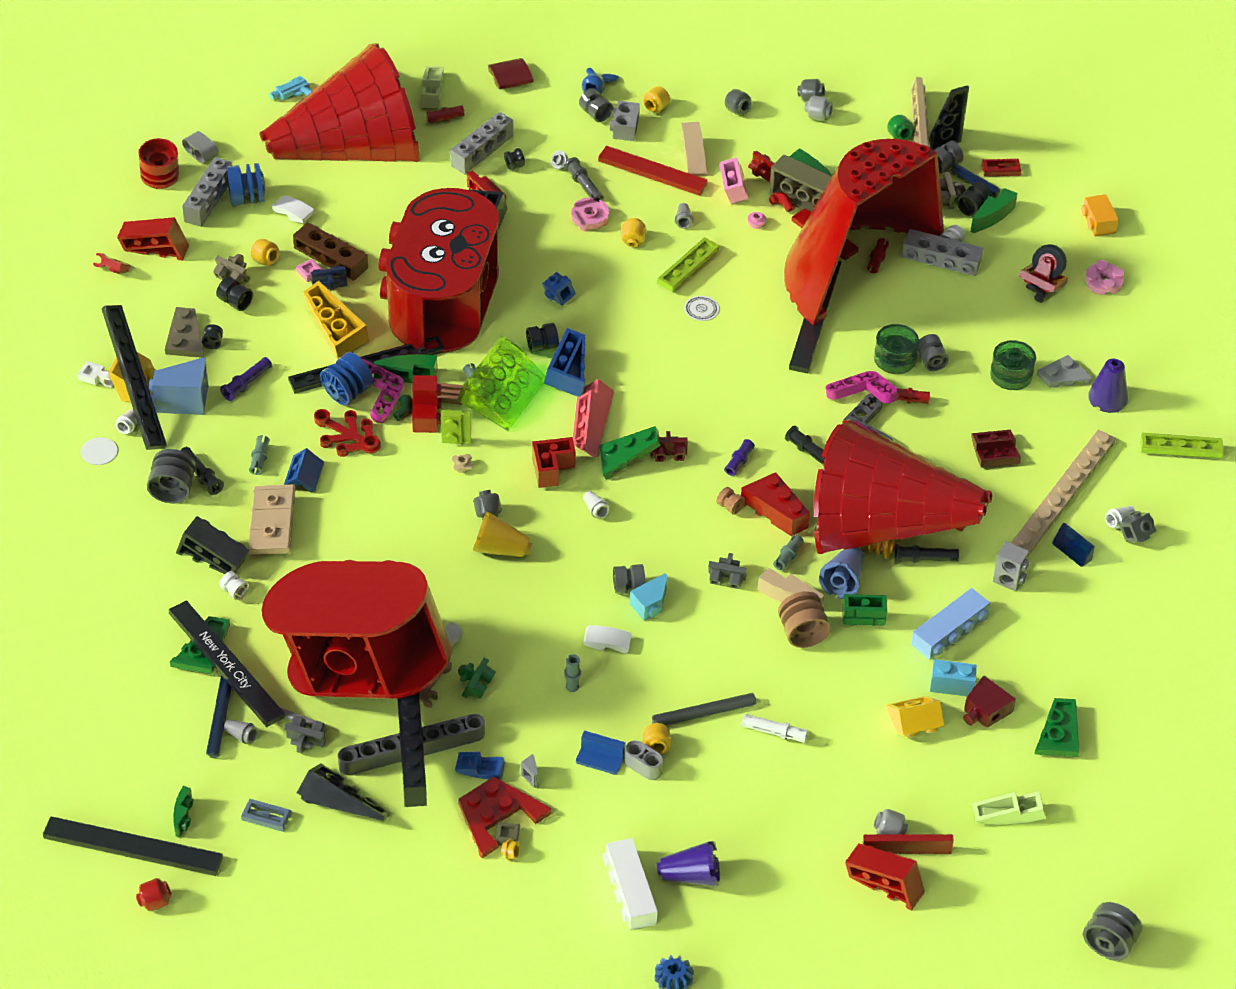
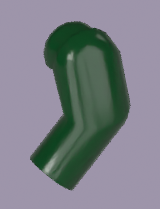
M403 395L399 398L401 408L393 413L397 421L412 413L413 399L411 396Z

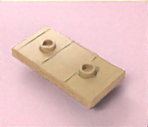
M295 485L254 486L248 555L290 553Z

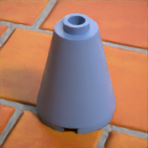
M859 547L843 549L821 568L819 583L827 594L838 595L837 598L843 599L844 594H855L858 591L864 557L863 551Z

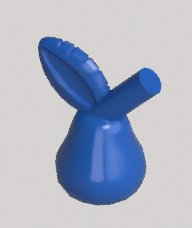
M587 68L586 73L588 75L583 79L581 87L583 92L594 88L602 94L605 89L604 82L617 81L619 76L609 73L597 74L592 68Z

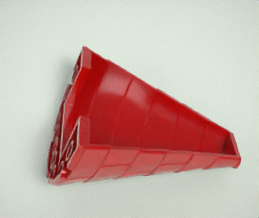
M379 43L367 45L357 56L334 72L283 116H280L264 130L259 131L261 141H265L268 154L271 153L274 159L420 161L419 144L413 132L416 129L405 88H401L398 79L400 75L391 57L383 47L380 48Z
M843 420V424H838L834 428L826 442L822 457L825 459L823 469H818L814 495V517L819 518L817 523L818 530L814 531L817 554L980 524L982 517L986 515L988 504L992 502V491L985 490L966 479L960 478L944 467L936 465L877 431L871 430L857 420Z

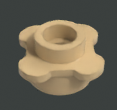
M470 454L452 456V461L454 462L453 469L458 473H466L473 468L471 463L472 456Z

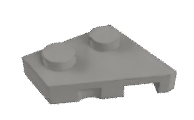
M1069 355L1037 370V376L1048 387L1073 386L1074 382H1085V385H1088L1092 382V377Z

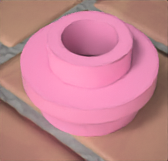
M752 212L748 215L747 222L751 228L760 229L766 223V216L761 212Z

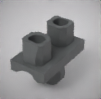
M729 553L727 558L720 557L719 562L709 561L710 584L721 585L723 576L730 578L729 587L740 589L743 580L746 581L747 568L740 567V561L733 560V553Z
M295 715L290 724H285L284 730L287 732L286 737L291 739L290 744L297 746V753L302 754L305 748L312 750L313 745L324 747L326 744L325 723L314 721L311 729L305 728L306 719Z

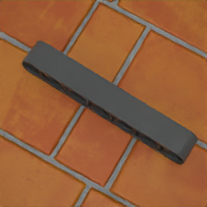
M470 714L422 727L424 756L482 740L485 736V720L480 714ZM397 733L340 749L338 752L339 771L343 775H353L401 762L400 734Z

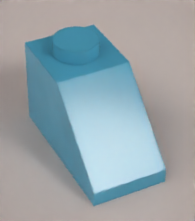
M666 573L630 591V605L644 621L662 612L667 591L668 576Z

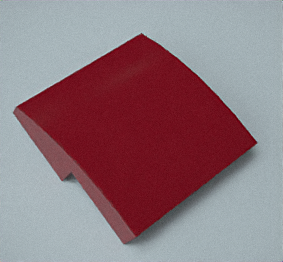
M523 58L488 65V71L494 77V84L499 90L534 83L531 71Z
M1011 429L971 433L974 450L981 468L1021 463V456L1016 448V439Z

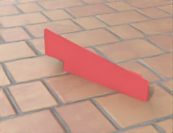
M600 379L585 386L584 394L577 398L573 431L574 446L592 457H597L614 395V390Z

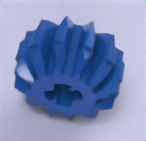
M670 954L668 960L662 958L660 964H657L655 967L656 974L654 975V980L658 983L659 989H688V986L693 983V967H690L689 960L682 961L681 955L675 959Z

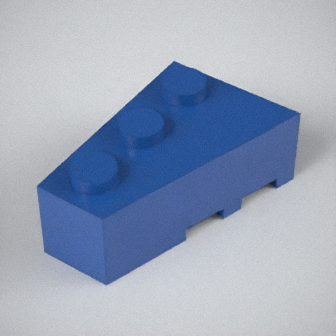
M569 328L566 329L547 368L544 384L577 397L582 395L585 384V334Z

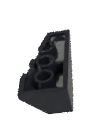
M968 85L950 91L930 133L928 141L930 142V149L935 150L949 141L961 143L969 93Z
M322 763L307 772L296 792L308 804L313 803L382 821L390 814L389 811L373 799L360 796V790L356 786L344 784V777Z

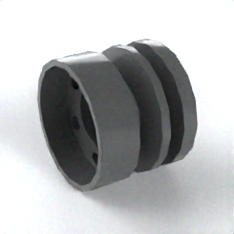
M165 449L157 452L153 458L151 472L147 481V491L156 500L164 503L175 504L186 500L190 494L192 479L196 469L193 458L177 449Z

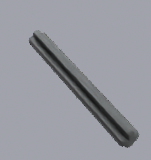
M747 693L652 715V723L669 725L753 706L756 704V697L754 693Z

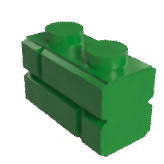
M844 594L842 605L843 625L885 626L887 617L886 595Z

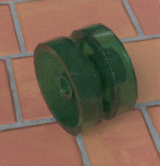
M889 324L882 327L878 331L875 340L874 362L883 371L892 374H903L910 371L917 361V351L919 348L918 334L912 328L902 324Z
M1007 340L999 343L992 355L990 367L992 381L999 387L1007 390L1026 388L1031 383L1036 364L1035 351L1025 342L1017 340Z

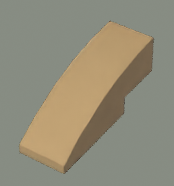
M700 122L681 123L680 134L687 173L696 176H707Z
M768 568L759 577L758 591L776 601L782 602L788 596L807 591L817 594L823 606L824 595L793 574L785 578L771 568Z

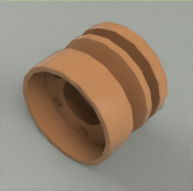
M807 591L798 592L788 596L778 607V615L784 626L788 641L792 646L797 648L812 647L821 643L829 635L831 625L817 594Z

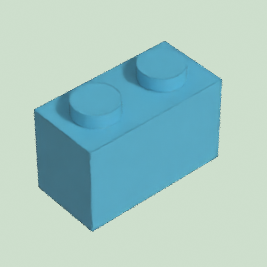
M934 659L930 692L967 697L975 687L977 665Z

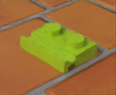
M441 410L442 443L462 444V442H468L471 445V411L462 413V411Z

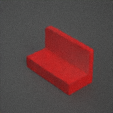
M473 170L467 173V188L470 190L503 192L487 176L480 177Z

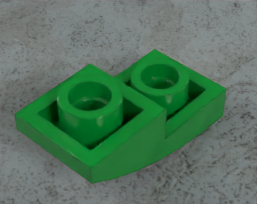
M184 785L177 796L173 810L175 837L180 838L183 831L188 830L191 824L189 810L194 803L191 788Z

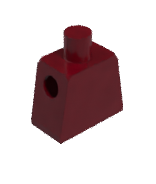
M984 675L966 698L964 707L966 714L963 716V719L970 726L978 721L983 726L990 727L1013 713L1016 698Z

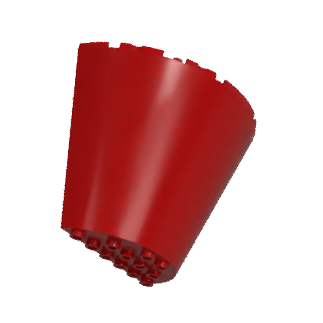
M877 139L854 147L842 158L790 248L784 266V284L786 291L790 294L789 298L792 303L795 302L797 305V311L812 325L827 317V310L822 305L849 229L860 230L861 226H869V229L885 230V227L894 228V232L897 233L904 232L908 234L909 230L913 229L940 236L944 232L937 152L926 145L908 140Z

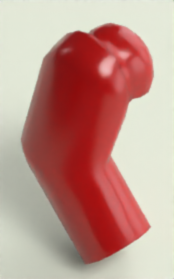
M775 192L769 196V202L772 205L776 203L782 204L786 212H791L795 209L786 193Z

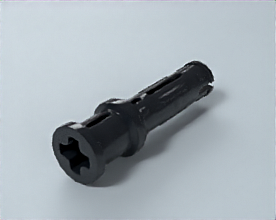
M792 426L787 431L784 439L787 442L791 441L797 446L799 451H805L823 465L825 460L822 457L823 449L812 441L811 436L799 431L798 426Z
M183 447L180 451L187 453L195 461V473L198 476V482L206 486L207 492L210 495H216L221 492L224 482L215 476L213 469L207 468L190 447Z
M896 543L894 557L895 562L900 560L912 561L913 563H917L919 560L958 562L959 549L924 548L917 544L901 546Z

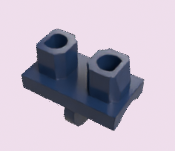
M334 266L331 269L325 270L316 269L310 272L312 285L320 281L330 291H334V288L348 286L345 266Z

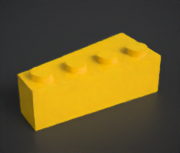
M320 281L303 291L306 305L337 359L347 352H353L369 341L366 324Z

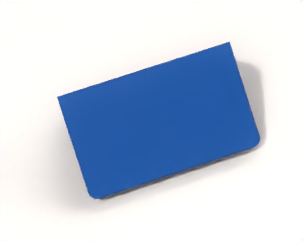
M308 448L293 455L284 485H295L296 487L301 484L311 493L314 492L324 461Z
M584 730L581 736V748L576 757V764L617 775L625 757L626 742Z

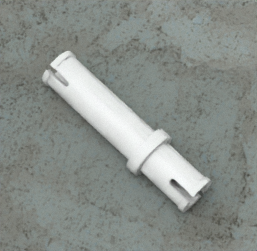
M745 713L742 720V727L780 736L783 740L792 739L806 743L808 737V729L791 726L788 722L779 723Z

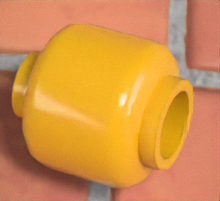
M661 86L653 87L643 97L644 106L650 112H661L670 103L668 91Z
M629 218L622 225L621 240L632 248L643 244L646 239V225L641 219Z
M258 239L251 247L252 259L264 266L274 264L279 258L277 244L267 239Z
M653 723L644 729L642 737L645 745L661 755L670 750L672 745L671 733L666 725Z

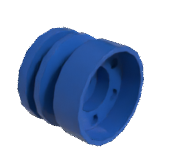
M254 163V172H251L250 164H246V173L241 172L239 165L226 166L231 206L243 205L247 195L251 203H254L255 194L258 196L259 203L264 202L265 182L259 163Z
M352 352L345 353L336 360V363L329 365L328 368L320 373V380L326 392L334 401L343 406L351 403L352 400L357 398L358 394L364 393L374 383L372 373L366 363Z

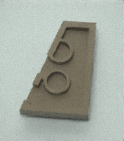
M175 308L165 345V355L204 358L195 308Z

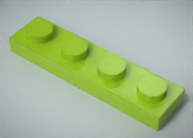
M706 237L702 238L657 278V284L670 292L675 291L719 252L720 245Z
M1142 432L1141 453L1222 458L1224 453L1223 438Z

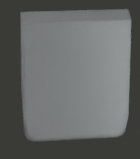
M531 754L521 761V776L536 789L538 787V771L535 757Z

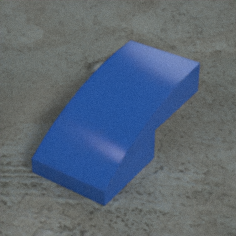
M459 752L455 771L481 779L496 777L502 780L505 760L504 757H482L480 752Z

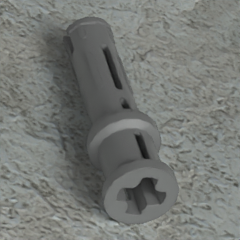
M576 157L568 159L564 164V168L567 172L571 173L572 179L579 183L588 196L594 198V201L599 202V200L604 199V196L588 177L587 170L580 165L579 159Z

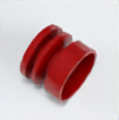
M163 138L145 141L138 151L142 182L155 189L172 186L180 176L176 145Z

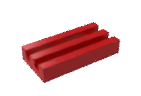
M982 159L984 177L1021 176L1022 171L1019 159Z

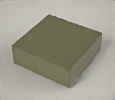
M498 822L495 837L498 845L502 846L510 838L513 841H518L520 824Z

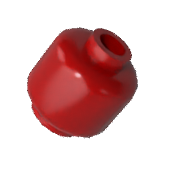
M160 878L140 884L139 893L136 894L139 906H144L148 911H154L167 906L169 898H172L167 881H162Z

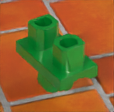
M484 657L476 670L473 669V663L461 665L458 668L457 672L460 675V681L463 683L466 680L469 681L462 693L463 697L468 698L469 694L481 699L487 686L478 681L479 678L489 684L496 673L495 670L487 666L489 662L487 658Z

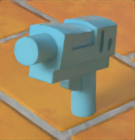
M298 76L291 79L290 82L276 86L275 91L269 93V97L271 100L279 97L284 101L295 95H308L313 90L310 89V84L306 79Z

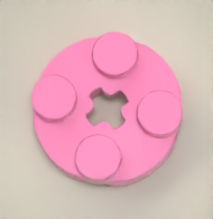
M583 198L574 203V207L571 209V219L574 224L580 227V230L589 231L590 229H597L608 224L609 208L605 202L601 200L599 202L594 201V198Z
M1098 260L1096 264L1091 265L1086 271L1085 280L1087 287L1100 295H1106V292L1115 294L1122 289L1124 271L1113 264L1107 263L1105 260Z

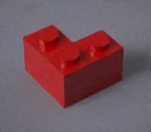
M413 375V432L437 433V424L441 425V412H438V410H442V398H438V396H441V384H437V376Z
M573 437L532 441V460L538 488L559 486V470L575 468L576 451Z

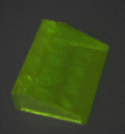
M501 335L464 383L457 400L506 431H509L543 386L546 375L517 344Z

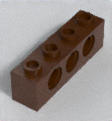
M307 222L293 234L294 249L330 269L334 266H345L346 277L352 281H355L368 269V254L323 231L318 226Z

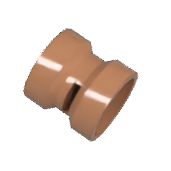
M725 487L717 496L716 503L721 507H726L728 512L735 515L742 509L745 498L740 494H735L734 490L730 487Z

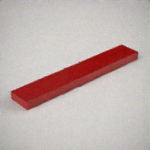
M607 145L598 156V161L699 196L708 183V179Z

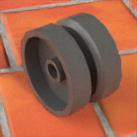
M1102 902L1097 906L1092 918L1084 927L1083 938L1087 945L1098 955L1115 961L1124 960L1128 957L1134 943L1140 937L1143 927L1136 914L1119 903Z

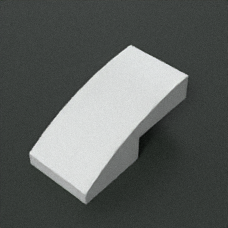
M285 195L272 205L274 212L287 214L289 220L304 223L315 213V210L307 204Z
M588 625L583 645L600 651H604L607 647L626 654L629 650L632 633L612 627Z

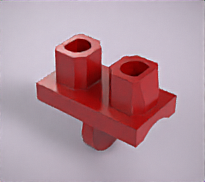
M757 150L753 151V157L748 168L752 170L754 176H761L770 183L771 167L775 163L771 161L768 155L761 154Z

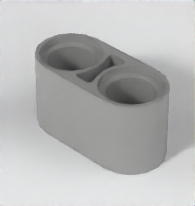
M196 131L182 139V145L186 152L200 163H204L219 154L216 144L200 131Z
M638 740L628 742L625 746L626 766L648 780H657L661 777L662 755Z

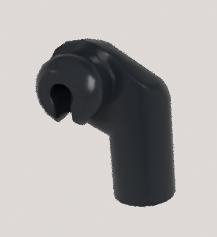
M1035 284L1026 285L1027 289L1036 293L1034 299L1037 302L1042 303L1047 298V292L1041 290V287Z

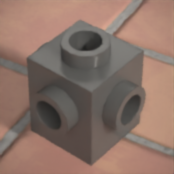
M1132 512L1128 515L1129 518L1119 523L1126 542H1143L1156 532L1154 520L1149 512Z

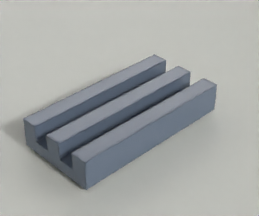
M249 798L241 815V820L284 832L285 825H287L288 818L291 817L292 813L289 809ZM251 807H252V808H256V809H260V810H263V811L254 810V809H251ZM270 813H274V814H277V815H281V816H283V817H279V816H276V815H272V814H270Z

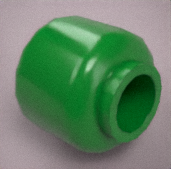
M897 114L889 120L887 130L894 139L908 140L914 132V126L906 116Z

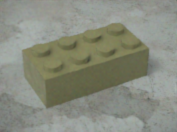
M783 154L771 167L769 194L773 195L775 192L786 193L795 207L801 210L806 208L812 212L832 176Z

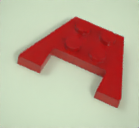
M496 777L490 778L458 799L459 807L467 826H469L472 839L476 843L481 858L498 849V843L487 832V830L497 825L498 822H502L519 810H522L535 824L551 815V808Z

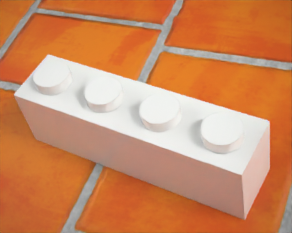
M633 838L606 843V853H603V861L605 866L610 868L609 879L611 885L615 884L616 886L615 897L617 903L622 904L621 914L623 921L628 922L630 930L656 925L657 909Z

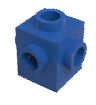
M555 272L542 283L545 289V296L550 301L554 300L561 306L576 295L571 280L566 275L562 276L558 272Z

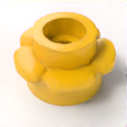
M512 838L504 842L501 848V853L507 861L517 859L520 853L519 842L513 841Z

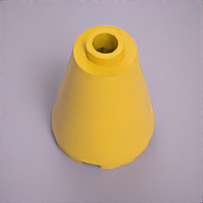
M486 511L472 551L524 557V554L529 555L533 543L529 542L530 537Z

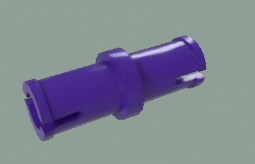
M744 439L738 450L733 452L732 459L725 466L724 471L730 476H735L741 465L747 462V457L754 449L755 444L749 439Z

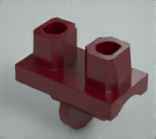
M666 431V437H659L661 446L650 452V455L654 456L656 462L665 461L667 455H674V460L684 461L685 455H687L688 438L671 436V432Z

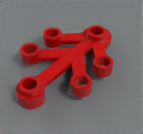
M318 409L315 411L314 422L317 426H327L340 433L338 435H322L320 437L321 447L330 448L332 443L357 442L353 444H338L336 446V453L340 457H345L352 451L363 450L366 453L372 454L380 450L381 441L377 436L373 435V422L371 419H363L361 421V430L365 432L364 437L358 434L356 425L357 414L355 411L348 410L344 414L345 422L348 423L349 428L330 419L328 410Z

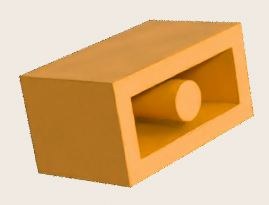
M1107 194L1085 197L1084 204L1081 206V213L1085 216L1087 226L1092 230L1093 235L1115 234L1119 219Z

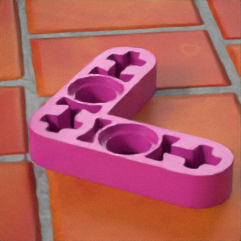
M362 359L372 374L376 373L381 376L379 380L373 378L374 383L372 386L380 389L381 392L371 410L370 416L373 421L384 423L387 421L402 392L404 380L400 376ZM383 396H389L392 402H386ZM382 407V408H384V411H383V413L380 415V414H378V412H379L380 408Z
M866 371L830 383L825 387L826 397L831 400H837L864 390H868L883 403H893L898 400L897 388L875 371Z

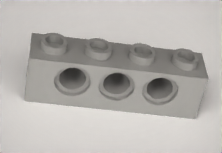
M501 112L490 118L450 150L451 167L464 175L513 137V119Z
M217 157L213 159L182 205L184 222L202 227L228 188L226 166H233L231 161Z
M910 229L903 245L902 258L976 276L982 261L984 248Z

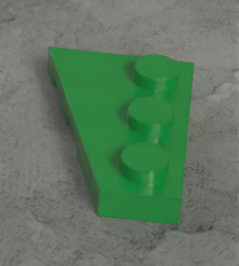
M653 426L599 445L604 478L606 480L612 477L611 473L619 468L621 470L625 469L630 461L635 458L640 459L661 446L657 427Z
M208 616L205 622L224 642L230 627V620ZM191 640L188 644L185 643L177 657H173L170 660V667L206 674H212L214 666Z
M1054 698L1034 755L1078 757L1079 739L1076 699Z

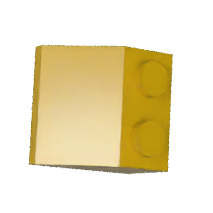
M137 352L149 388L150 379H153L156 369L149 358ZM116 357L108 374L121 401L131 402Z
M922 696L886 704L887 712L896 732L904 735L905 738L917 736V732L925 731V733L936 732L939 727L944 726L940 700L929 696Z

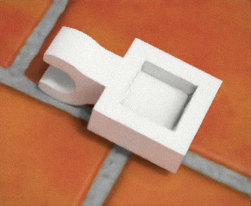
M89 361L84 364L77 374L78 380L96 385L100 381L108 388H112L114 385L108 374L109 371H105L104 366Z

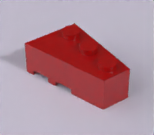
M175 217L124 221L117 236L123 250L126 252L143 255L154 253L159 254L161 258L172 256L177 257L179 261L184 260L190 246Z
M777 472L741 487V496L745 498L743 506L748 505L755 510L757 515L765 516L771 520V524L786 534L793 536L808 529L810 512Z
M858 843L845 861L849 878L873 891L876 888L888 894V899L893 901L896 898L906 903L905 908L911 911L925 893L917 861L911 858H905L892 852L882 851L872 846Z

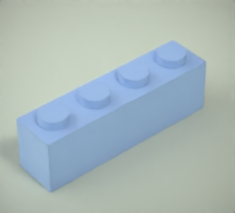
M970 588L914 630L911 645L929 660L935 655H940L948 645L956 643L965 632L969 633L977 623L987 619L990 602L973 588Z

